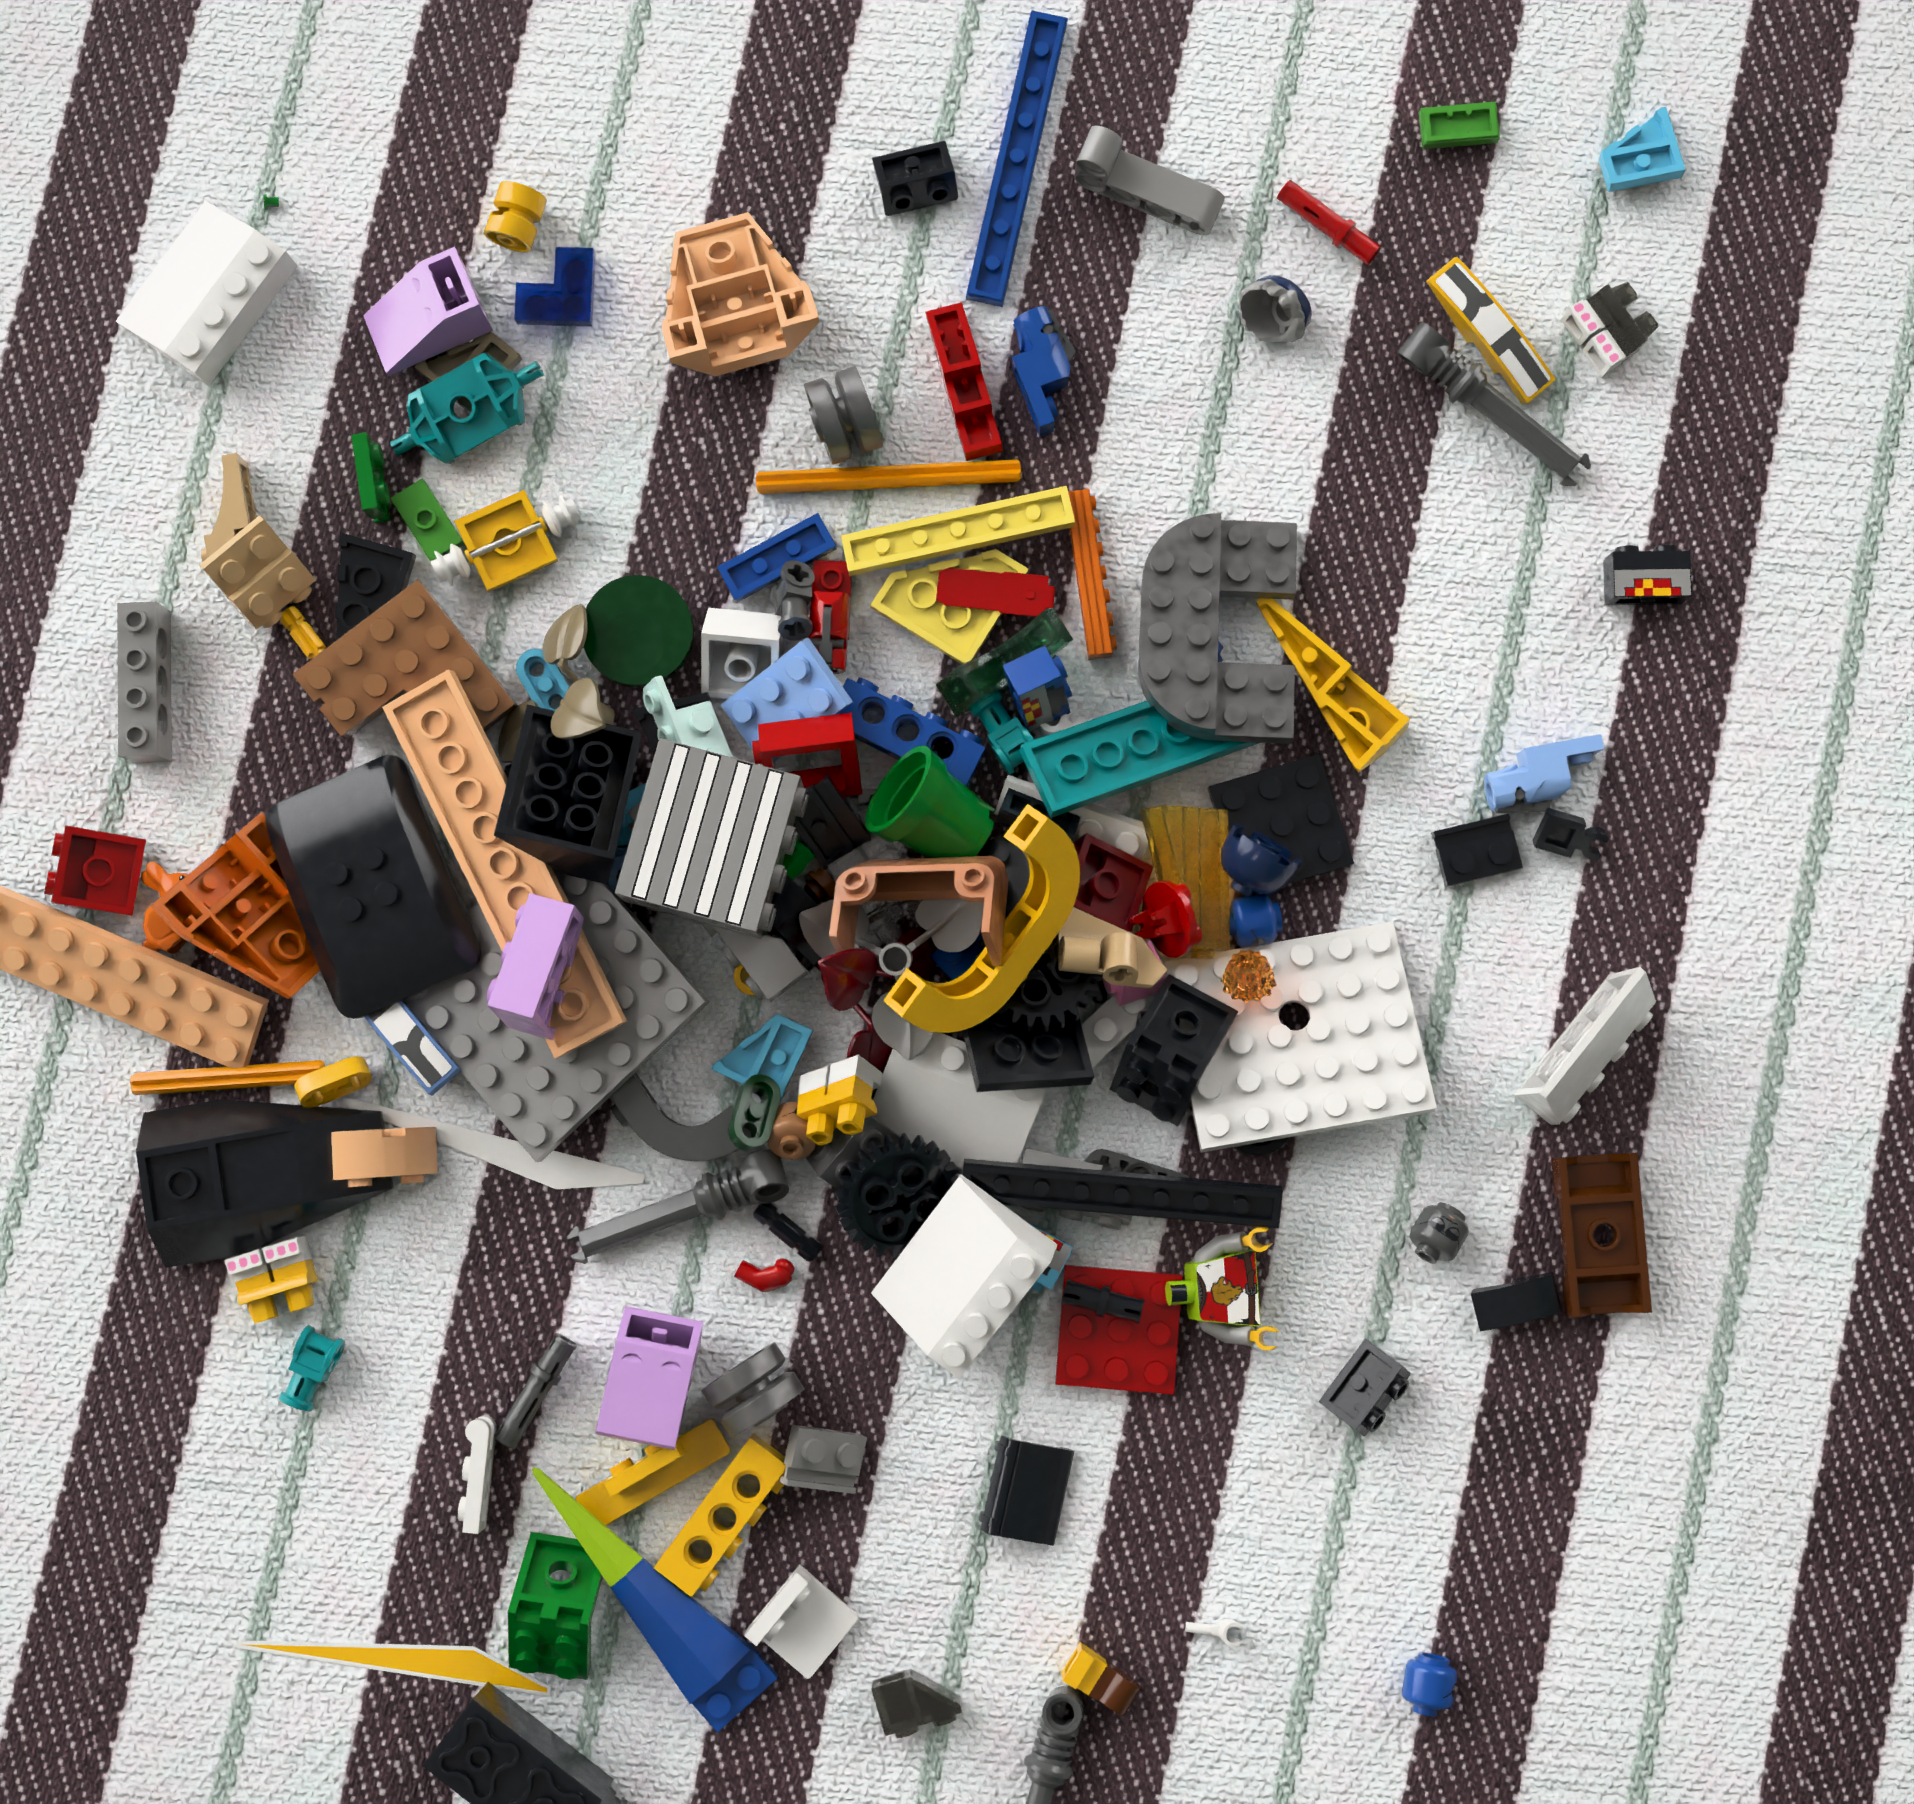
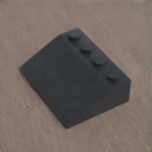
M527 704L494 836L569 876L608 884L642 732L606 724L605 728L582 737L560 739L553 735L551 731V719L555 711Z

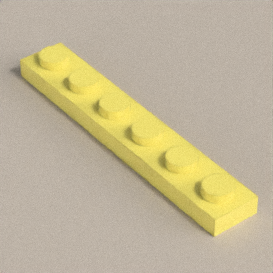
M1067 486L849 533L841 535L848 572L850 576L1072 528L1075 527V520Z

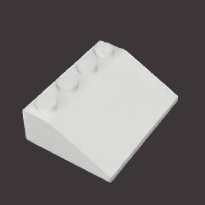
M205 201L116 322L209 387L298 266L287 251L254 228Z
M1636 967L1609 974L1515 1092L1514 1096L1550 1125H1559L1562 1121L1568 1123L1579 1111L1581 1105L1577 1101L1587 1090L1591 1093L1604 1079L1605 1075L1601 1071L1610 1060L1616 1062L1629 1047V1044L1625 1041L1634 1030L1637 1032L1641 1031L1651 1020L1653 1014L1649 1010L1656 1003L1646 971L1641 967Z
M934 1032L928 1045L912 1060H906L896 1050L892 1049L882 1076L881 1087L877 1088L873 1099L877 1107V1114L874 1116L901 1136L902 1133H906L911 1144L917 1135L922 1136L926 1145L932 1140L935 1141L940 1149L939 1151L945 1149L951 1158L950 1162L953 1161L956 1167L963 1169L964 1158L1017 1163L1047 1088L976 1092L965 1042L943 1033Z
M960 1174L871 1294L928 1357L960 1379L1051 1263L1058 1244Z

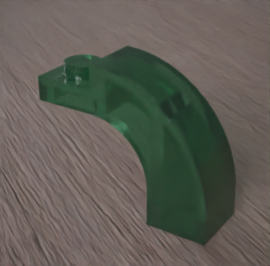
M1052 607L1044 610L1000 646L956 667L936 686L955 716H961L970 712L990 696L997 693L1002 695L1009 691L1003 665L1043 646L1047 648L1051 658L1057 657L1056 654L1074 639Z

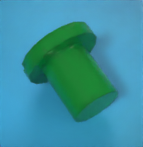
M267 194L263 195L265 210H268V207H279L278 197H267Z

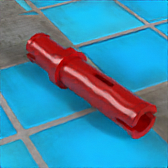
M1289 180L1277 196L1279 201L1333 239L1332 244L1337 248L1342 246L1366 265H1369L1379 253L1382 246L1355 227L1356 222L1351 219L1346 221L1292 180Z

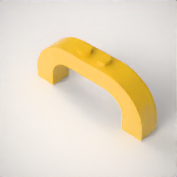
M1028 804L1003 836L1025 854L1029 863L1030 876L1024 895L1005 920L1001 966H992L987 948L985 947L964 974L949 982L932 983L906 968L883 1000L902 1018L923 1030L935 1033L962 1031L985 1021L996 1013L1027 978L1029 972L1045 950L1049 948L1073 909L1080 883V865L1075 846L1063 829Z

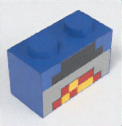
M1045 646L1003 665L1013 703L1029 732L1040 728L1041 724H1048L1059 719L1061 715L1071 713L1067 698L1072 696V692L1065 679L1068 677L1060 658L1058 656L1051 658Z

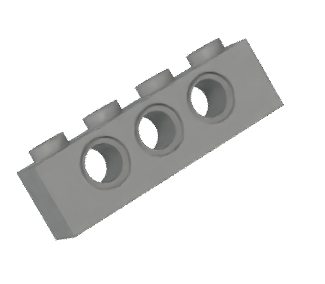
M156 601L117 603L118 756L132 763L172 762L171 611Z

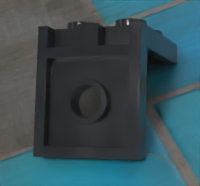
M1168 974L1129 1038L1110 1090L1117 1093L1124 1101L1135 1103L1152 1112L1157 1119L1170 1122L1178 1127L1186 1114L1202 1075L1233 1024L1238 1011ZM1178 1019L1189 1020L1195 1029L1184 1031L1176 1025L1175 1021Z

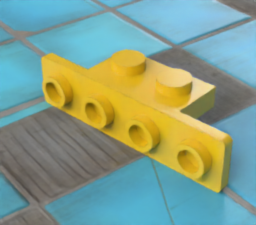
M710 1418L679 1436L675 1450L649 1445L644 1448L647 1455L633 1463L631 1458L628 1457L609 1469L612 1474L610 1477L578 1494L576 1501L604 1525H607L725 1457L731 1452V1448L715 1419Z

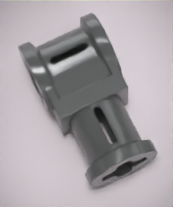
M790 560L782 566L780 572L781 579L779 583L774 584L771 588L769 596L775 607V615L781 616V619L778 621V632L784 639L798 641L802 638H807L813 630V623L808 617L807 606L812 599L811 586L815 576L812 569L805 563Z

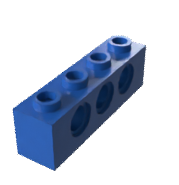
M859 677L857 682L849 678L846 679L843 688L853 703L838 714L852 712L855 739L897 760L917 746L924 745L932 749L935 743L946 741L954 749L950 757L942 759L946 763L947 770L966 787L969 786L986 753V747L980 745L982 741L980 737L964 729L958 734L946 728L948 723L946 720L930 712L923 716L911 710L913 704L902 697L893 695L889 699L877 693L879 687L866 679ZM870 707H879L884 711L885 715L881 722L869 724L863 719L864 712ZM902 725H915L919 730L917 738L909 742L901 740L897 736V732Z

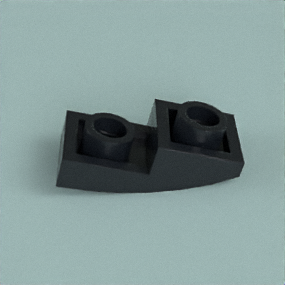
M1553 1272L1514 1278L1512 1283L1477 1288L1471 1292L1480 1331L1517 1325L1551 1316L1562 1311Z

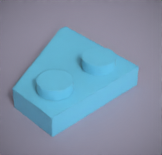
M776 1014L754 1034L738 1044L739 1046L724 1058L718 1060L711 1070L742 1084L753 1075L763 1074L769 1076L777 1083L780 1089L781 1101L813 1030Z

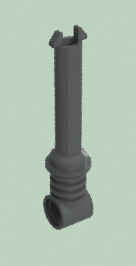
M1421 321L1396 352L1398 356L1420 374L1427 376L1431 373L1430 380L1434 382L1438 379L1440 382L1437 385L1440 388L1446 385L1445 392L1448 393L1449 401L1452 404L1458 401L1461 405L1471 404L1561 476L1563 480L1559 483L1560 485L1576 486L1578 483L1568 475L1578 463L1586 469H1590L1589 455L1586 453L1582 457L1577 455L1487 382V374L1481 370L1484 367L1483 364L1472 363L1470 360L1464 363L1465 356L1461 355L1458 358L1456 356L1458 351L1455 348L1452 352L1448 349L1451 344L1431 326Z
M770 1149L756 1151L744 1159L740 1170L738 1167H734L731 1169V1173L728 1170L723 1171L722 1177L719 1173L715 1175L709 1172L702 1174V1180L697 1181L694 1188L583 1230L576 1226L567 1236V1239L570 1243L579 1240L582 1251L572 1254L571 1258L576 1262L586 1264L588 1263L587 1257L700 1215L708 1218L716 1217L718 1220H721L728 1211L732 1210V1205L735 1209L741 1207V1202L747 1205L750 1203V1198L753 1202L759 1204L776 1202L784 1198L789 1192L781 1157L775 1155Z
M1070 1686L1055 1688L1049 1694L1043 1706L1039 1723L1042 1728H1038V1737L1034 1741V1746L1036 1747L1032 1748L1031 1754L1027 1755L1024 1759V1764L1027 1766L1026 1772L1032 1781L1026 1804H1051L1054 1790L1065 1784L1066 1779H1070L1073 1775V1770L1070 1767L1071 1759L1069 1757L1074 1752L1071 1747H1074L1076 1744L1074 1737H1077L1085 1712V1702L1079 1691ZM1059 1701H1066L1073 1707L1074 1716L1069 1719L1058 1717L1054 1712L1053 1705Z

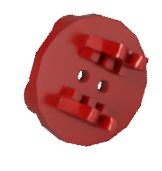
M1161 880L1153 883L1147 888L1143 896L1142 912L1129 919L1131 925L1139 924L1141 927L1140 931L1134 934L1143 939H1150L1156 948L1167 957L1178 958L1184 956L1192 950L1194 945L1199 944L1202 940V931L1196 923L1195 913L1191 906L1192 897L1189 888L1185 884L1180 883L1176 885L1171 881Z

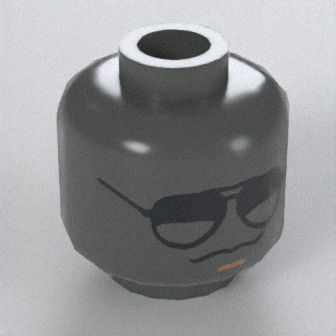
M1442 1202L1438 1203L1437 1206H1426L1416 1220L1409 1235L1412 1243L1417 1247L1415 1253L1421 1259L1432 1264H1436L1437 1260L1445 1262L1454 1260L1469 1233L1468 1226L1465 1223V1215L1455 1207Z

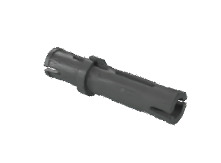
M555 1333L539 1363L534 1362L530 1369L532 1374L500 1428L494 1434L498 1442L509 1448L516 1449L522 1435L536 1415L553 1385L557 1386L560 1382L561 1376L559 1374L573 1351L577 1348L575 1342L559 1333Z

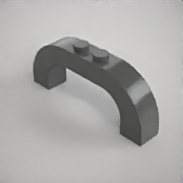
M637 1073L631 1076L610 1096L614 1102L610 1109L620 1124L625 1126L629 1123L634 1132L647 1145L664 1155L686 1161H707L719 1159L740 1150L731 1142L728 1134V1127L735 1105H731L704 1124L696 1126L682 1125L665 1114ZM742 1128L744 1135L751 1138L750 1131Z

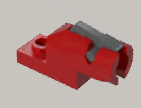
M813 560L815 579L812 584L809 616L813 623V630L808 638L826 664H832L833 674H841L846 672L852 576L849 575L846 561Z

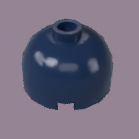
M1234 823L1221 850L1223 869L1233 879L1230 886L1251 897L1254 891L1261 894H1272L1286 887L1295 876L1302 861L1299 858L1290 861L1289 858L1293 852L1255 830L1251 837L1243 834L1242 831L1245 826Z

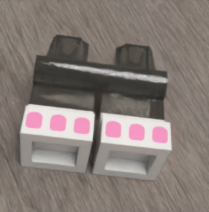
M1629 282L1613 288L1609 284L1604 286L1584 301L1582 299L1570 306L1561 318V321L1579 347L1586 344L1582 351L1601 378L1636 354L1659 327L1651 313L1646 311L1633 319L1626 310L1627 307L1634 304L1638 299L1635 290Z

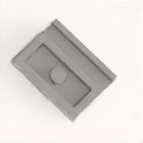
M792 1425L784 1465H786L785 1474L781 1476L780 1483L793 1487L855 1494L854 1482L856 1476L860 1474L867 1437L859 1433Z

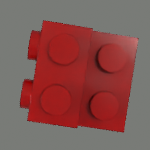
M65 825L63 834L55 833L51 856L59 857L56 872L48 871L44 894L52 895V904L132 916L146 839Z

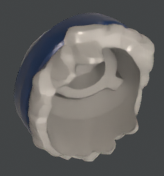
M1269 275L1258 279L1241 291L1239 298V310L1242 317L1241 324L1245 326L1246 331H1252L1258 341L1287 343L1295 342L1304 336V331L1311 321L1312 311L1306 295L1294 282L1281 276Z

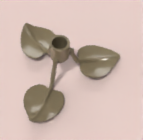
M582 604L575 605L567 610L551 625L545 635L542 648L544 660L551 665L559 662V668L573 682L551 719V731L553 735L560 739H573L594 733L605 728L606 724L612 725L615 717L614 710L600 702L597 684L589 678L579 679L568 666V660L578 657L586 641L587 613L585 606ZM526 701L521 703L506 718L498 742L500 762L512 763L527 704L538 707L536 702Z

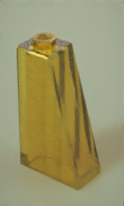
M1171 805L1141 809V817L1157 880L1171 881L1176 885L1180 883L1185 884L1191 892V906L1195 913L1196 923L1202 931L1201 942L1194 945L1190 951L1191 958L1212 959L1215 958L1214 951L1230 950L1229 875L1226 874L1221 864V850L1228 835V810Z

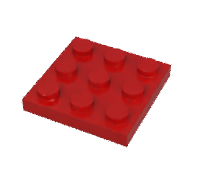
M1064 1265L1062 1298L1067 1279H1070L1074 1282L1101 1289L1103 1285L1109 1286L1112 1292L1140 1299L1144 1298L1145 1301L1139 1324L1104 1314L1103 1318L1095 1316V1311L1061 1304L1055 1384L1174 1394L1180 1305H1168L1165 1285L1168 1281H1181L1183 1275Z

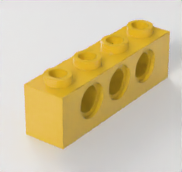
M753 1433L662 1555L654 1569L690 1597L694 1595L698 1588L706 1592L719 1574L714 1569L722 1555L727 1559L731 1558L743 1541L738 1536L739 1532L746 1523L753 1527L767 1509L761 1502L770 1490L778 1494L784 1486L783 1483H780V1478L785 1474V1456ZM746 1474L756 1476L760 1482V1491L755 1494L745 1493L740 1487V1477ZM720 1507L731 1508L736 1514V1523L731 1526L721 1525L716 1519V1510ZM699 1539L707 1541L712 1547V1555L705 1559L697 1557L692 1551V1543Z

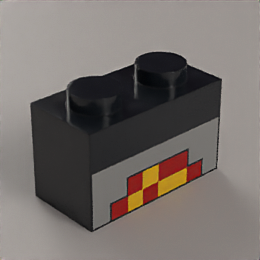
M1628 545L1615 548V551L1603 560L1605 605L1682 604L1692 597L1690 550L1677 551V546L1661 545L1654 547L1653 551H1639L1638 546Z

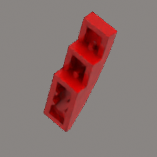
M962 302L925 311L965 460L969 461L1003 452L1001 438L992 413L991 400L982 375L981 362Z

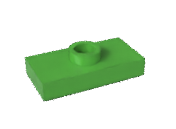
M1496 101L1421 108L1418 113L1422 149L1498 143L1500 139Z
M423 478L390 498L430 561L437 559L434 551L444 556L450 553L451 543L459 548L465 544Z

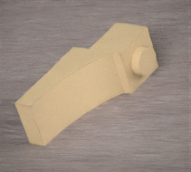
M237 453L221 456L223 465L221 506L212 533L204 535L206 548L201 549L202 562L257 518L248 463Z

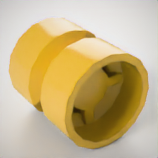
M501 181L493 202L497 211H492L489 215L484 230L485 237L506 249L523 253L530 252L537 234L534 223L541 221L547 203L546 197L524 184Z

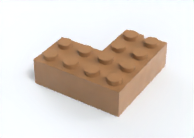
M418 579L292 674L315 703L321 705L325 703L319 709L339 735L345 738L351 737L383 713V706L448 669L455 671L484 732L518 706L426 586Z

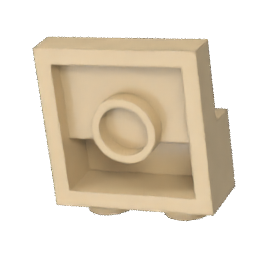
M261 516L254 519L199 565L245 620L255 629L261 626L268 628L276 624L282 617L280 610L291 601L299 603L306 599L312 591L310 585L316 581L293 551L287 548Z

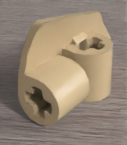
M1073 907L1067 921L1058 933L1059 971L1103 975L1104 980L1110 984L1153 988L1168 971L1142 937Z

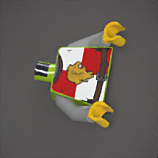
M1258 1226L1248 1235L1243 1231L1219 1235L1196 1251L1194 1261L1185 1263V1280L1166 1282L1165 1295L1168 1305L1187 1304L1188 1318L1197 1320L1202 1331L1223 1343L1253 1346L1256 1343L1260 1349L1265 1351L1277 1349L1278 1346H1268L1263 1341L1265 1332H1279L1276 1327L1265 1326L1257 1331L1253 1327L1261 1326L1255 1251L1263 1252L1273 1244H1259L1256 1240V1233L1266 1232L1269 1228Z

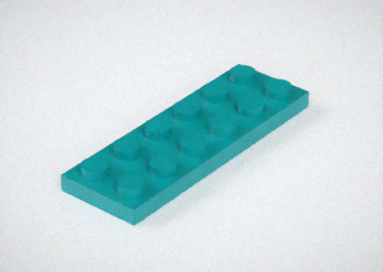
M1144 701L1021 744L1019 752L1049 816L1052 818L1261 742L1214 741L1186 735L1168 725V720L1155 707L1151 708L1149 703Z

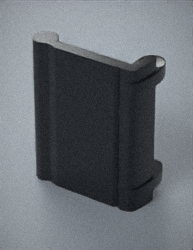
M1001 1435L1000 1441L995 1443L994 1450L997 1451L985 1510L980 1511L979 1521L982 1522L980 1530L993 1536L1054 1546L1075 1451L1063 1447L1058 1448L1015 1440Z

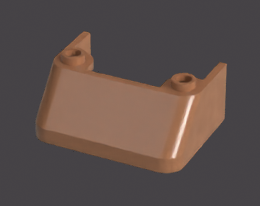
M993 856L867 860L847 869L838 877L835 885L829 938L835 952L854 949L859 905L867 901L963 899L968 902H984L981 934L992 966H1001L1009 881L1005 865L1000 859Z

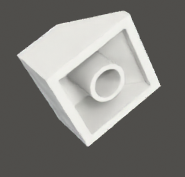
M708 608L701 632V693L708 692L710 698L728 699L783 656L784 638L778 632V621L781 619V616L771 613Z

